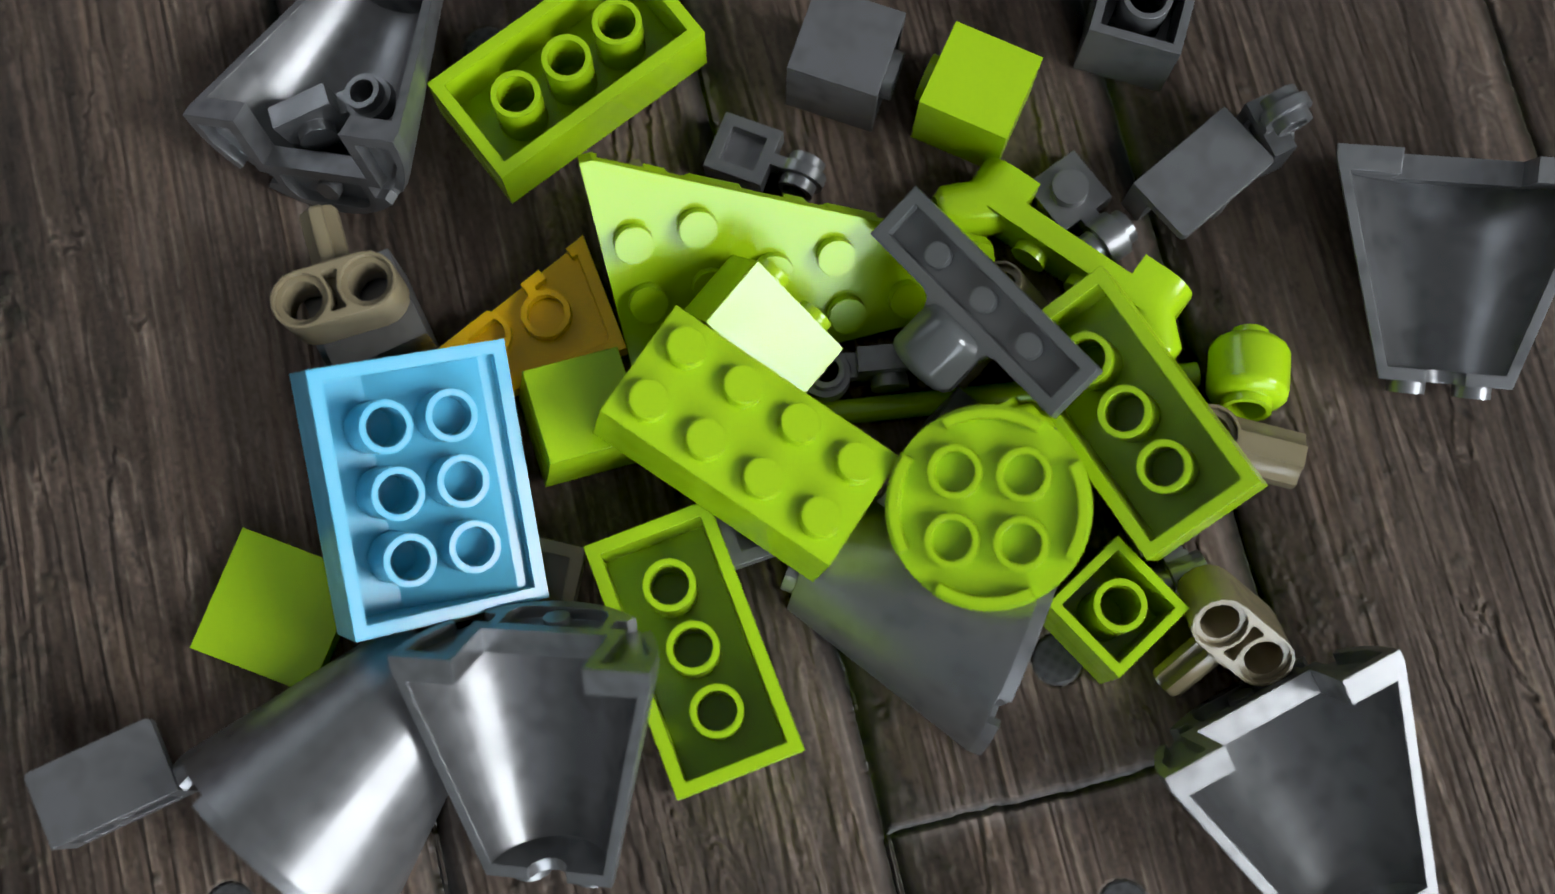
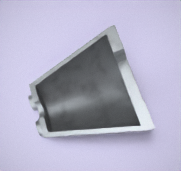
M296 0L187 107L183 116L207 143L239 169L248 161L255 165L258 171L266 172L273 176L269 187L284 195L312 206L317 204L321 206L333 205L338 209V212L366 214L384 210L393 205L397 196L404 191L409 181L443 0ZM363 73L381 75L392 85L396 93L395 111L389 120L350 115L338 134L340 139L333 146L320 151L296 149L273 129L268 112V107L322 82L336 94L344 90L347 83L353 77Z
M1338 143L1336 162L1377 377L1386 379L1385 391L1425 394L1426 382L1451 384L1450 397L1491 400L1492 388L1513 390L1555 295V157L1540 156L1522 162L1404 154L1405 147Z
M875 496L830 567L814 582L788 566L780 588L792 594L787 610L964 749L981 755L989 746L1000 726L1001 720L995 718L999 706L1012 702L1044 625L1056 587L1036 601L1024 606L1001 611L970 610L941 600L922 586L907 570L898 554L896 555L887 530L885 507L877 502L880 496Z
M535 601L484 609L485 622L473 621L470 626L456 630V624L453 620H447L420 632L392 651L387 656L389 669L486 875L511 877L519 881L531 882L546 877L551 870H560L566 873V880L569 884H577L583 888H612L616 878L659 669L658 647L652 632H639L635 617L614 608L574 601Z
M414 629L362 642L183 753L173 765V775L178 786L187 791L194 784L200 792L201 796L192 805L200 817L239 857L284 894H401L448 796L442 779L389 669L387 656L408 639L419 634Z
M1384 646L1341 648L1333 652L1336 662L1322 664L1314 661L1308 665L1305 656L1295 659L1289 674L1284 679L1271 685L1256 686L1241 680L1208 698L1182 717L1169 730L1174 740L1170 748H1168L1167 744L1157 747L1154 755V765L1164 786L1262 894H1439L1406 662L1400 649Z

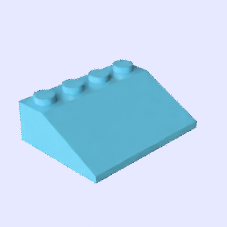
M504 339L289 374L337 635L354 642H359L445 622L450 619L454 620L484 613V609L549 598Z

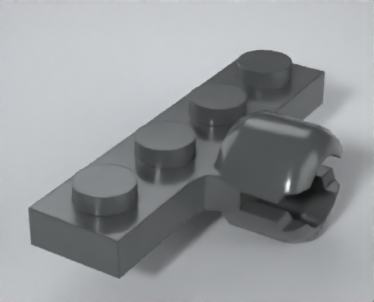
M915 186L870 233L923 287L927 295L924 308L894 337L893 347L905 366L928 387L942 393L951 392L980 362L993 359L1050 417L1056 419L1103 372L918 187Z

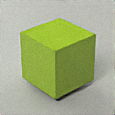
M956 21L941 55L935 53L932 55L918 86L915 100L919 101L911 137L978 166H981L988 157L1000 159L1030 94L1043 57Z
M618 347L522 371L519 403L545 488L636 463L593 433L600 409L626 375Z
M1117 536L1101 547L1054 593L1043 626L1099 684L1120 678L1189 607Z

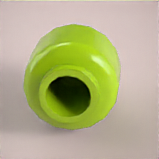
M1257 324L1238 325L1230 332L1220 335L1210 344L1208 349L1206 397L1212 404H1218L1229 409L1236 417L1253 421L1267 419L1273 411H1276L1287 402L1289 396L1291 375L1290 348L1283 339L1270 333L1264 326Z

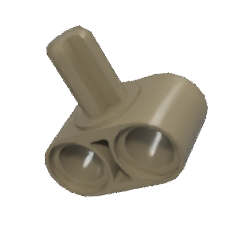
M317 204L308 207V210L301 213L299 221L311 266L282 276L274 285L270 301L275 317L301 342L313 346L324 345L389 326L400 320L408 309L410 292L404 279L392 262L384 255L374 251H361L350 254L339 212L335 206H321ZM376 278L388 279L386 290L380 297L371 301L360 300L362 288L367 282ZM311 297H322L321 308L315 316L308 320H297L296 313L303 301Z
M1208 564L1197 566L1183 575L1178 582L1176 595L1189 607L1183 615L1193 636L1155 667L1153 671L1155 680L1171 697L1183 695L1218 664L1230 669L1243 681L1256 686L1274 684L1289 674L1295 662L1294 649L1270 606L1220 566Z

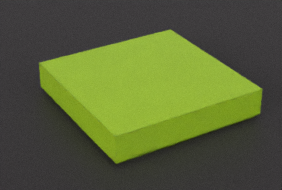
M243 527L190 648L290 687L330 662L340 635H337L323 557Z

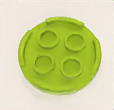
M993 404L974 405L953 410L940 416V418L922 429L909 442L904 451L900 453L887 485L885 517L888 534L896 555L898 554L911 575L922 586L932 592V595L955 606L970 610L1001 611L1017 608L1036 601L1053 590L1069 575L1080 559L1089 538L1093 518V497L1089 478L1080 457L1067 439L1054 427L1041 418L1021 409Z

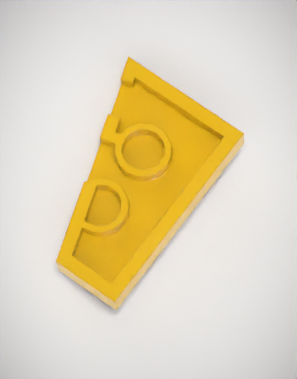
M583 235L565 248L567 253L544 271L540 272L537 270L520 284L522 288L492 311L486 310L438 348L442 349L504 339L514 397L518 396L520 392L522 371L618 347L621 357L628 354L626 344Z

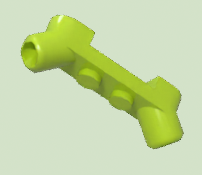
M995 157L985 159L971 181L941 185L934 193L932 201L963 232L985 237H997L1012 247V254L1020 263L1034 271L1040 272L1044 269L1064 282L1063 288L1065 291L1102 265L1117 280L1176 360L1182 350L1176 319L1191 300L1192 292L1189 286L1171 270L1145 254L1133 273H1130L1030 206L1040 183L1010 163Z

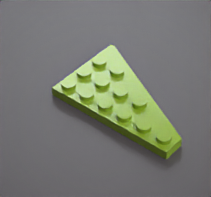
M593 152L577 155L631 366L674 307L677 305L684 310L731 255L755 261L759 257H764L776 265L788 277L790 283L785 289L798 303L802 300L809 302L831 322V327L827 332L837 343L904 327L924 308L927 295L923 287L870 234L884 220V218L877 217L876 213L831 203L813 204L807 202L803 197L784 193L781 197L743 189L737 183L691 173L685 175L673 174L663 167L644 163L640 167L598 158L596 153ZM964 232L995 262L993 245L987 237Z

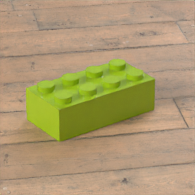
M544 0L433 78L427 85L440 113L513 204L578 157L577 155L585 152L707 63L705 32L679 0Z
M1102 265L1042 309L1103 370L1056 419L1050 418L1059 433L1075 449L1084 465L1088 478L1147 561L1161 560L1268 486L1117 280Z
M677 305L602 406L593 431L595 435L812 582L830 567L891 473L899 457Z
M694 504L583 547L604 605L635 617L637 630L641 633L651 631L656 639L659 669L648 723L677 801L777 763L805 750L713 514L700 505Z

